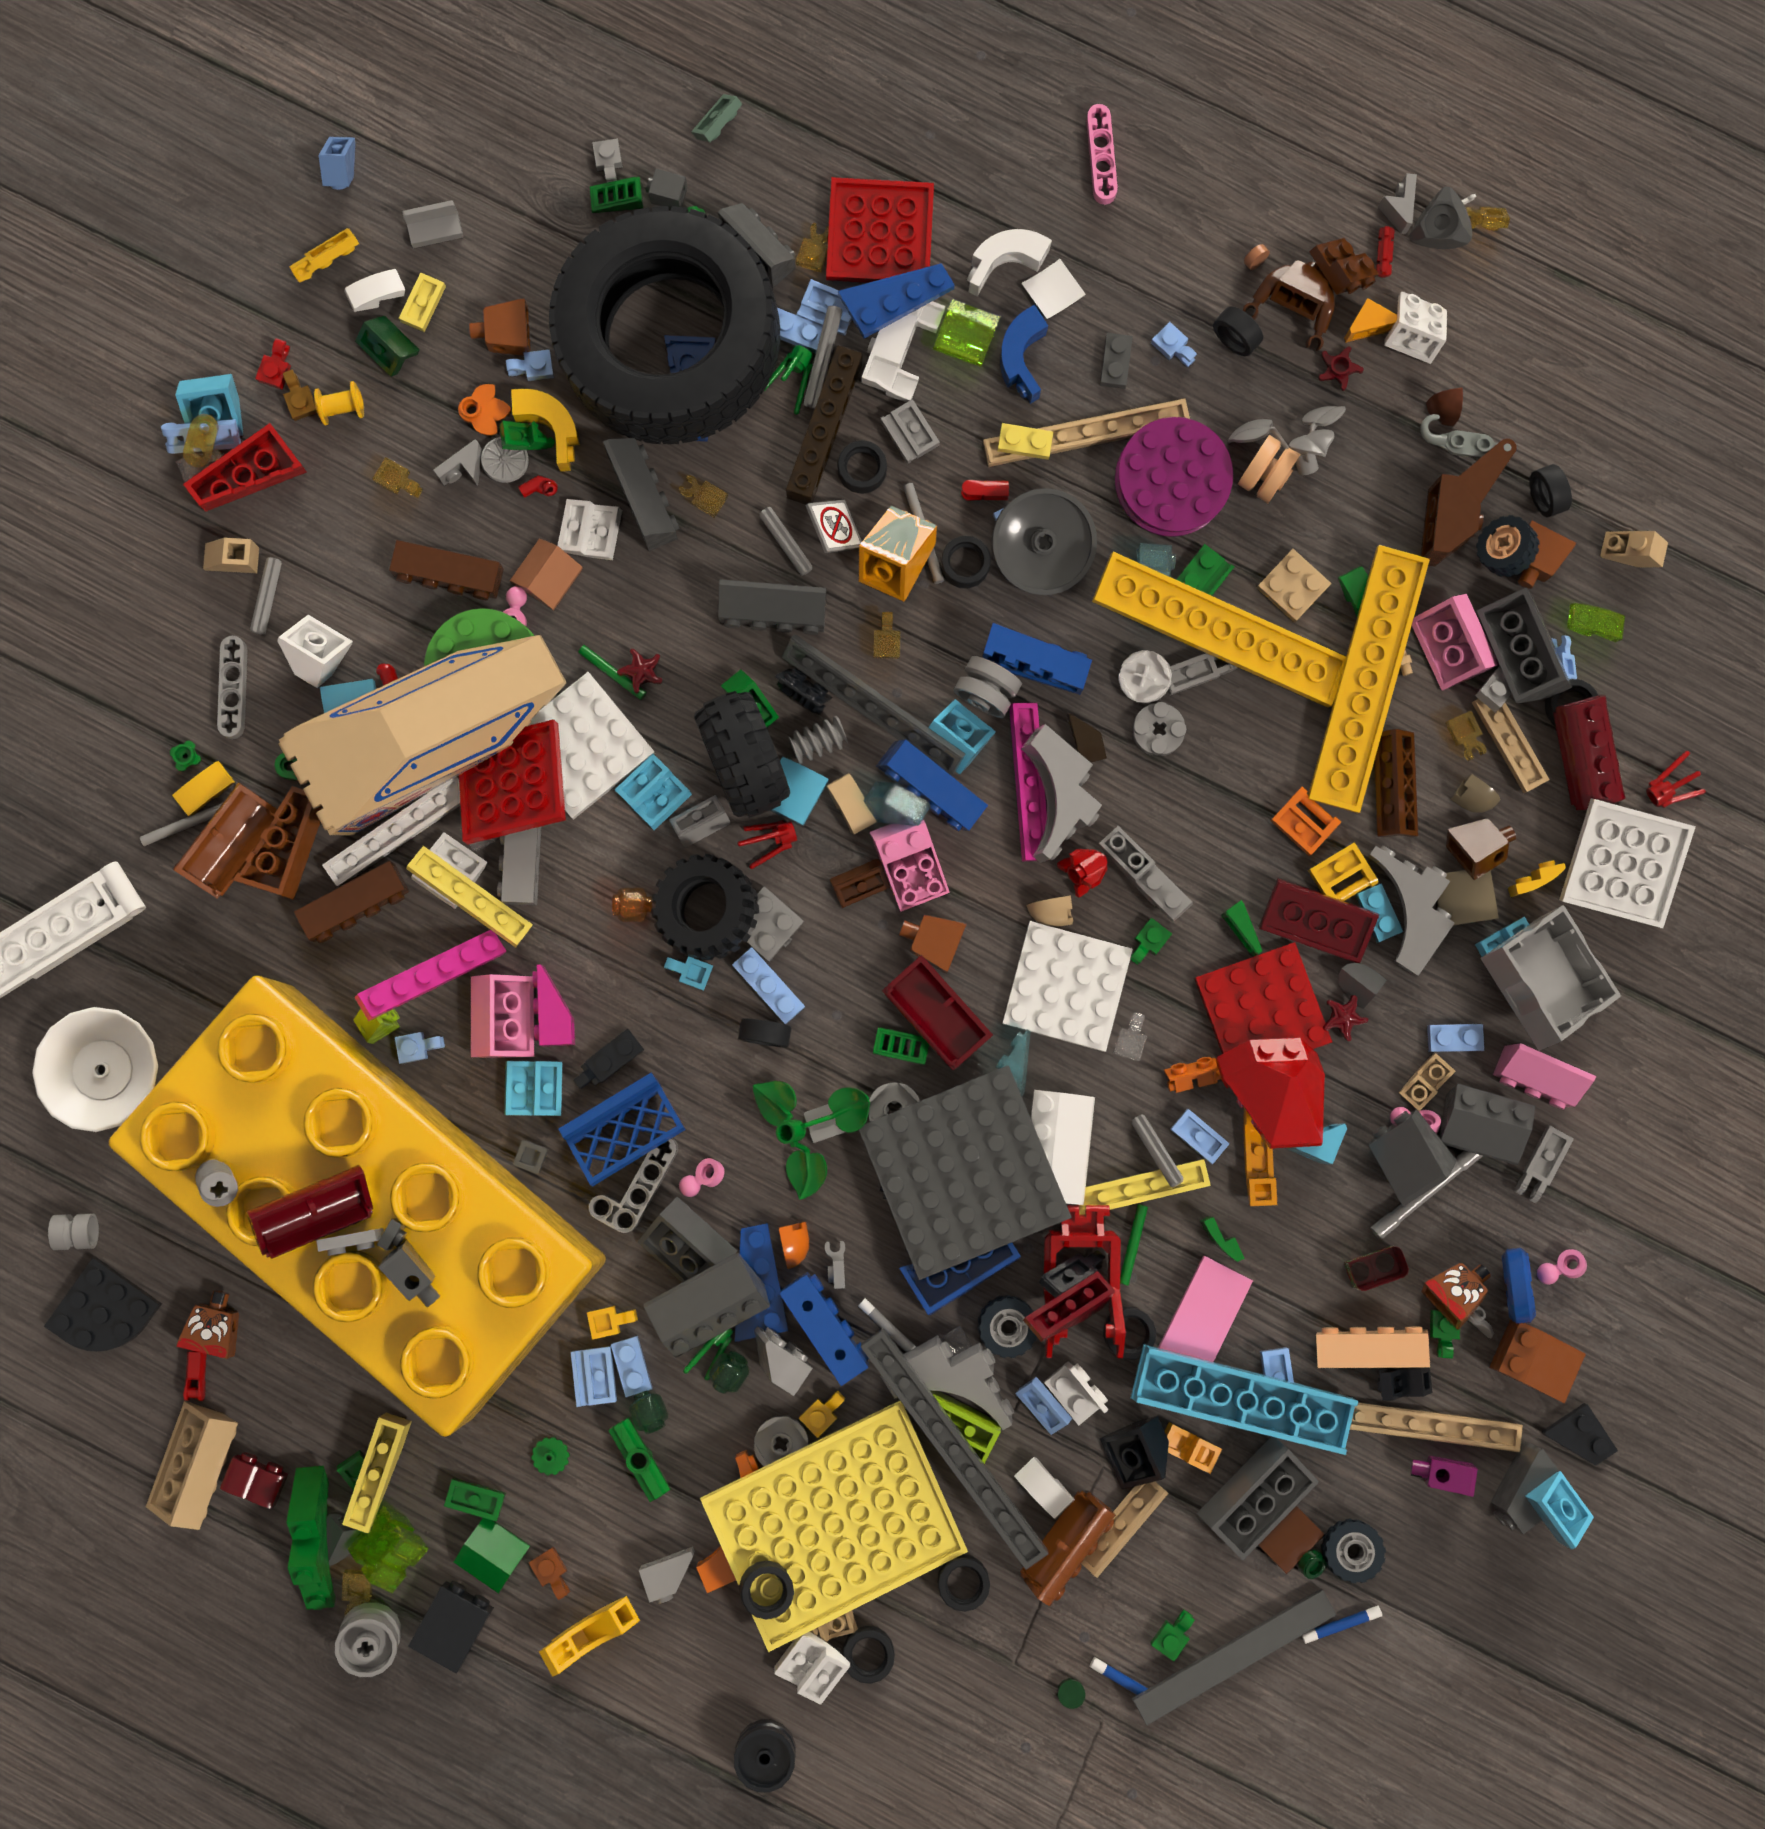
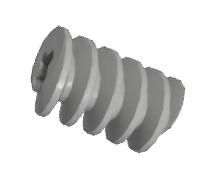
M833 716V725L825 719L823 720V729L817 723H814L813 732L808 727H804L803 736L795 730L793 731V739L789 737L799 764H803V755H806L811 761L813 760L814 751L822 757L823 748H826L829 753H833V744L841 750L843 741L847 742L842 724L837 716Z
M213 1159L202 1163L197 1169L195 1181L204 1202L211 1206L219 1207L233 1201L237 1195L238 1185L228 1165Z

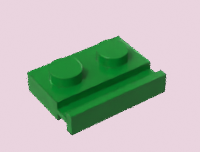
M1204 544L1177 580L1212 596L1235 566L1227 563L1222 556Z

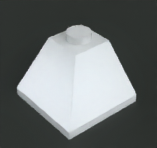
M310 615L304 617L278 637V643L294 674L316 688L333 675L353 642Z

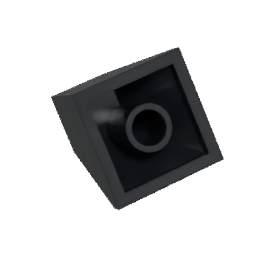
M1158 1416L1134 1422L1100 1438L1122 1490L1165 1478L1169 1440Z

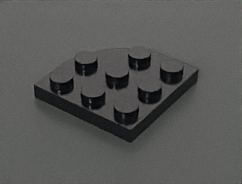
M95 1257L91 1259L44 1327L78 1349L107 1351L123 1346L136 1338L150 1322L162 1303Z

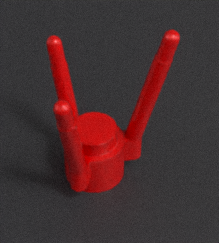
M1685 751L1661 775L1648 783L1650 788L1646 790L1647 796L1654 806L1665 808L1672 803L1705 794V789H1700L1673 797L1676 794L1675 789L1700 776V771H1696L1674 784H1671L1669 781L1663 782L1689 756V751Z
M782 820L775 823L745 826L743 828L744 831L771 829L772 832L738 841L737 845L743 846L774 838L776 845L781 843L779 847L749 865L750 869H754L780 852L792 848L791 843L797 841V836L792 821L784 823Z

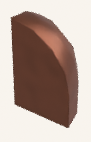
M1463 387L1434 394L1426 402L1428 413L1430 415L1438 414L1440 416L1438 420L1441 421L1442 425L1454 427L1461 416Z

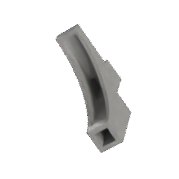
M1046 724L1035 729L1021 748L1036 767L1041 777L1047 800V820L1044 834L1033 855L1040 863L1049 859L1054 860L1062 850L1060 847L1062 842L1068 840L1075 833L1076 829L1093 825L1099 817L1097 812L1102 804L1080 787L1089 778L1090 774L1087 772L1093 764Z
M1383 845L1381 848L1375 846L1368 857L1378 864L1393 882L1399 894L1404 913L1403 940L1394 963L1417 977L1454 925V922L1450 920L1452 916L1439 907L1437 910L1432 908L1450 881L1446 879L1447 874L1435 866L1432 869L1427 866L1420 875L1417 873L1418 868L1406 860L1403 863L1394 858L1396 854Z
M937 1335L903 1354L929 1390L953 1393L976 1403L997 1421L1002 1430L1012 1426L1013 1407L1008 1399H1002L999 1394L1000 1387L992 1376L994 1375L995 1358L988 1348H983L980 1342L952 1357L953 1352L946 1341L942 1343ZM881 1375L882 1380L888 1387L894 1399L897 1398V1395L894 1393V1391L891 1389V1387L888 1385V1383Z

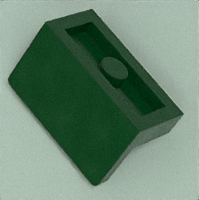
M386 316L364 322L355 340L391 377L398 375L405 359L418 355L420 351Z

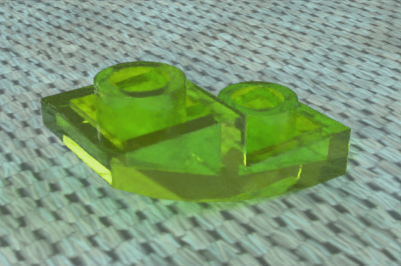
M1573 603L1570 604L1567 628L1587 637L1596 634L1610 641L1617 642L1623 638L1625 616L1604 608Z

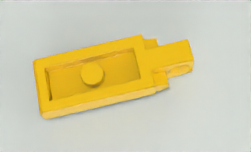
M347 228L305 253L306 257L289 267L298 282H303L310 279L315 270L327 268L333 263L335 258L353 252L359 242L350 229Z

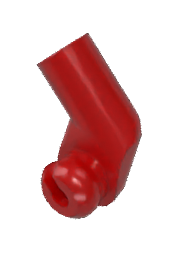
M538 475L518 486L523 497L526 498L534 492L553 496L556 494L558 486L554 480Z
M385 663L378 665L376 673L380 675L383 686L398 679L396 670L392 665Z

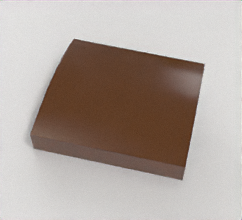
M1296 1506L1258 1546L1288 1574L1299 1563L1301 1557L1310 1551L1325 1534Z

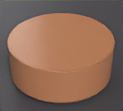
M1263 244L1257 245L1247 254L1244 264L1250 270H1254L1267 259L1270 251Z

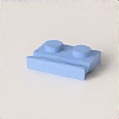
M812 279L810 280L797 316L823 326L828 306H837L842 309L837 333L844 336L852 320L838 296L839 290Z
M611 1346L571 1351L576 1407L616 1402L617 1395Z

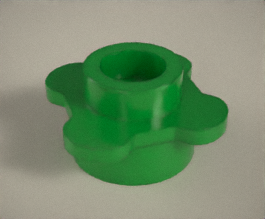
M186 741L184 744L171 748L170 755L176 762L175 767L177 770L185 771L191 765L200 764L201 757L195 751L196 745L194 742Z

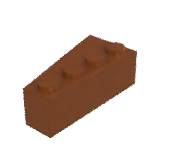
M292 786L275 812V818L269 828H265L260 836L262 839L255 850L249 853L245 860L247 861L241 872H237L233 880L294 900L320 825V820L316 813L323 809V807L320 806L313 809L304 790Z

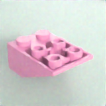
M919 813L870 832L900 912L950 893L926 823Z

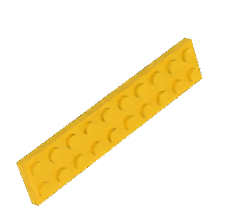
M1378 545L1376 548L1308 794L1309 799L1315 802L1354 813H1360L1430 561L1428 558Z
M1116 552L1111 553L1093 597V603L1323 706H1332L1346 656Z

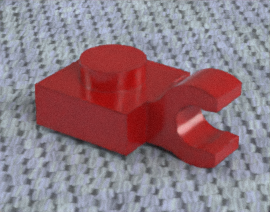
M276 338L272 347V356H263L255 378L258 382L283 390L286 382L283 373L290 371L291 365L285 362L290 350V346L286 345V341Z

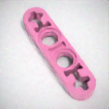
M1096 104L1089 109L1086 120L1094 199L1100 204L1107 205L1114 201L1118 188L1111 114L1105 105ZM1095 114H1100L1102 118L1100 129H1097L1098 124L1097 119L1094 118ZM1103 137L1107 140L1108 144L1103 148L1097 147L1094 144V139ZM1100 161H1105L1109 164L1110 169L1107 172H1101L1096 168V164ZM1103 180H1107L1106 187L1107 191H1109L1107 196L1101 191Z

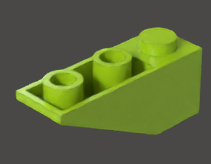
M360 1009L353 1019L366 1042L374 1044L400 1027L397 1022L400 1017L395 1009L368 1021Z

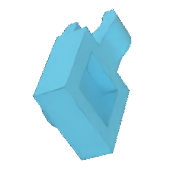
M689 956L686 963L667 957L664 968L680 973L679 982L704 991L713 965Z

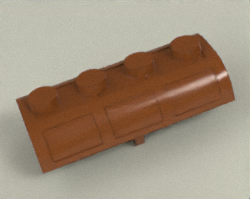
M238 782L202 832L195 838L183 857L173 867V870L218 899L220 895L223 896L234 882L233 879L237 872H241L245 866L246 858L257 847L262 839L260 838L265 828H269L275 818L274 814L277 809Z
M1078 1491L1073 1497L1075 1501L1062 1512L1042 1540V1543L1048 1549V1555L1027 1570L1024 1567L1020 1570V1576L1025 1579L1024 1582L1037 1599L1048 1606H1051L1054 1600L1058 1601L1063 1596L1067 1582L1070 1578H1075L1079 1574L1082 1567L1081 1563L1085 1557L1094 1553L1098 1546V1539L1103 1533H1107L1114 1524L1116 1514L1089 1491L1087 1494L1084 1491Z

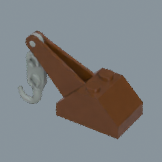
M1438 414L1429 415L1422 421L1420 433L1423 439L1430 444L1438 445L1453 455L1480 459L1460 476L1441 474L1428 489L1421 557L1430 559L1428 566L1433 567L1462 547L1470 538H1473L1478 530H1481L1484 518L1483 514H1480L1481 502L1517 449L1515 442L1511 439H1503L1496 443L1486 434L1458 430L1441 435L1432 434L1428 426L1431 421L1440 418Z

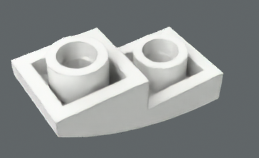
M396 269L363 278L346 287L344 292L353 311L357 312L378 308L381 300L402 297L405 294V288Z
M1035 1457L1014 1476L1054 1519L1075 1501L1060 1481L1054 1479Z

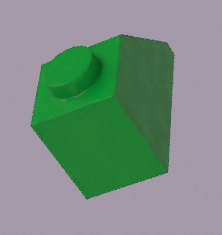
M740 669L721 685L726 694L733 691L737 693H751L766 727L779 718L757 684L743 670Z

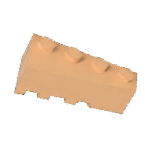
M1324 1327L1322 1332H1317L1318 1368L1430 1367L1428 1329H1422V1327H1405V1330H1394V1327H1377V1331H1366V1327H1350V1331L1339 1332L1338 1327Z

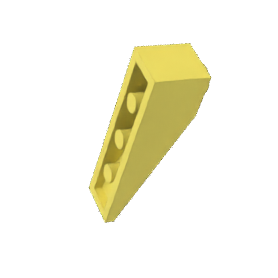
M384 1413L378 1418L342 1525L365 1533L370 1532L412 1421L389 1413Z

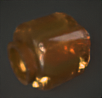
M640 887L620 888L617 894H613L612 897L613 915L617 916L621 922H642L645 920L647 912H651L652 898L651 896L647 897L645 890Z

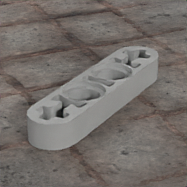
M233 635L227 636L221 642L217 727L220 734L228 739L239 738L245 729L248 650L245 642ZM233 643L240 647L239 650L234 652V658L240 661V663L232 662L233 654L228 650V647H233ZM231 668H238L240 672L238 679L235 681H228L226 678V673ZM229 694H237L239 698L237 705L227 707L225 704L226 697ZM225 712L238 713V715L232 714V722L237 725V728H232L231 733L225 728V725L230 724L231 716L225 714Z

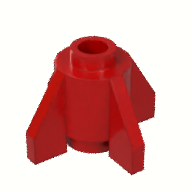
M1077 849L1069 854V858H1065L1057 863V867L1065 873L1067 872L1069 878L1075 884V896L1078 898L1086 894L1090 888L1093 889L1098 886L1105 872H1107L1108 862L1102 852L1094 849Z

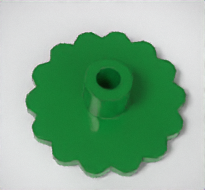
M545 1437L543 1441H538L536 1447L532 1450L533 1455L531 1459L534 1461V1467L538 1468L540 1473H545L547 1476L550 1474L557 1475L569 1463L568 1457L570 1453L567 1451V1445L563 1444L561 1439L557 1440L555 1437L550 1439Z

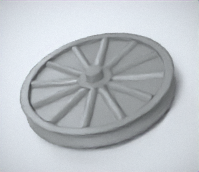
M501 437L488 442L481 454L483 470L491 479L497 482L509 483L516 481L524 475L528 468L527 450L502 449Z

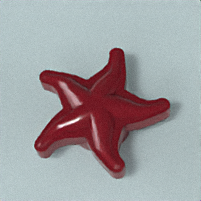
M1350 346L1336 356H1331L1327 351H1323L1321 356L1328 369L1324 374H1320L1318 379L1319 381L1336 379L1341 384V390L1345 391L1348 384V375L1353 373L1362 374L1364 368L1351 362L1349 353L1352 348Z
M631 649L632 664L617 670L619 676L627 675L633 679V688L636 694L639 693V688L642 684L647 682L662 684L663 682L662 678L657 677L653 671L660 660L659 654H656L651 659H643L635 649Z
M1351 995L1349 1002L1344 1005L1327 1000V1005L1331 1007L1332 1013L1331 1018L1323 1026V1029L1329 1031L1333 1027H1338L1344 1039L1351 1041L1350 1033L1353 1025L1368 1022L1367 1017H1360L1356 1013L1357 996Z

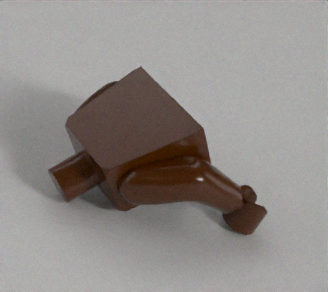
M1296 260L1292 265H1283L1275 269L1263 280L1253 295V302L1247 303L1243 311L1246 312L1249 308H1253L1256 312L1252 315V318L1255 320L1258 317L1259 305L1264 304L1270 297V300L1312 321L1315 320L1313 329L1316 331L1313 336L1307 339L1306 348L1310 347L1312 339H1316L1318 341L1316 351L1320 350L1324 344L1321 336L1328 329L1335 307L1334 292L1331 285L1328 284L1317 263L1313 261L1306 264Z

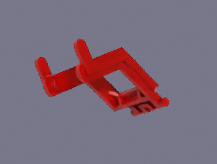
M1067 1205L1072 1218L1061 1222L1060 1230H1049V1233L1044 1237V1274L1056 1267V1254L1063 1247H1102L1108 1253L1107 1282L1116 1292L1108 1301L1111 1324H1105V1338H1113L1114 1345H1117V1358H1123L1126 1331L1120 1294L1121 1239L1114 1231H1104V1216H1110V1206L1085 1205V1215H1079V1205ZM1043 1287L1044 1304H1047L1055 1299V1297ZM1068 1329L1046 1339V1358H1052L1053 1345H1059L1060 1338H1067Z

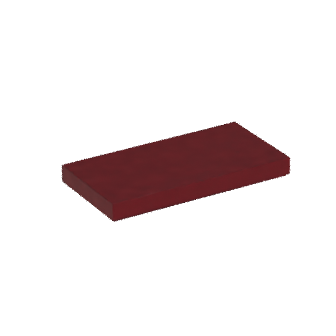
M1277 878L1259 929L1360 964L1379 914Z

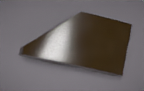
M1068 714L1077 751L1090 763L1107 759L1101 732L1075 715Z

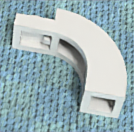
M1024 229L1002 231L991 236L973 254L971 265L973 268L967 278V281L970 282L968 292L978 297L990 273L1003 263H1020L1038 272L1050 251L1052 240L1037 232Z

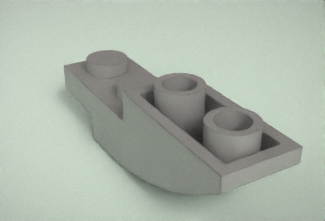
M1119 826L1099 843L1101 848L1130 882L1154 907L1157 906L1172 922L1193 905V902L1155 865V861Z

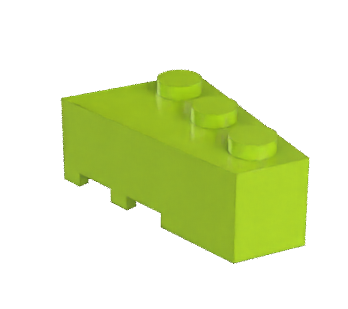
M930 1390L985 1464L1001 1433V1427L997 1421L940 1391Z

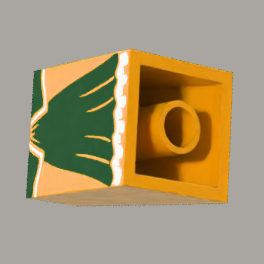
M890 506L859 545V582L904 602L936 544L937 525L909 514L904 510Z

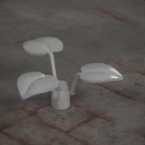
M1345 406L1320 407L1304 415L1302 422L1304 425H1310V433L1293 439L1289 444L1291 450L1301 454L1295 462L1299 475H1309L1319 469L1316 455L1326 456L1328 447L1334 439V432L1326 429H1315L1317 426H1327L1337 421L1344 414ZM1269 419L1247 422L1237 428L1228 439V444L1231 442H1254L1266 437L1269 433H1273L1284 449L1289 448L1278 430L1272 427L1273 421Z

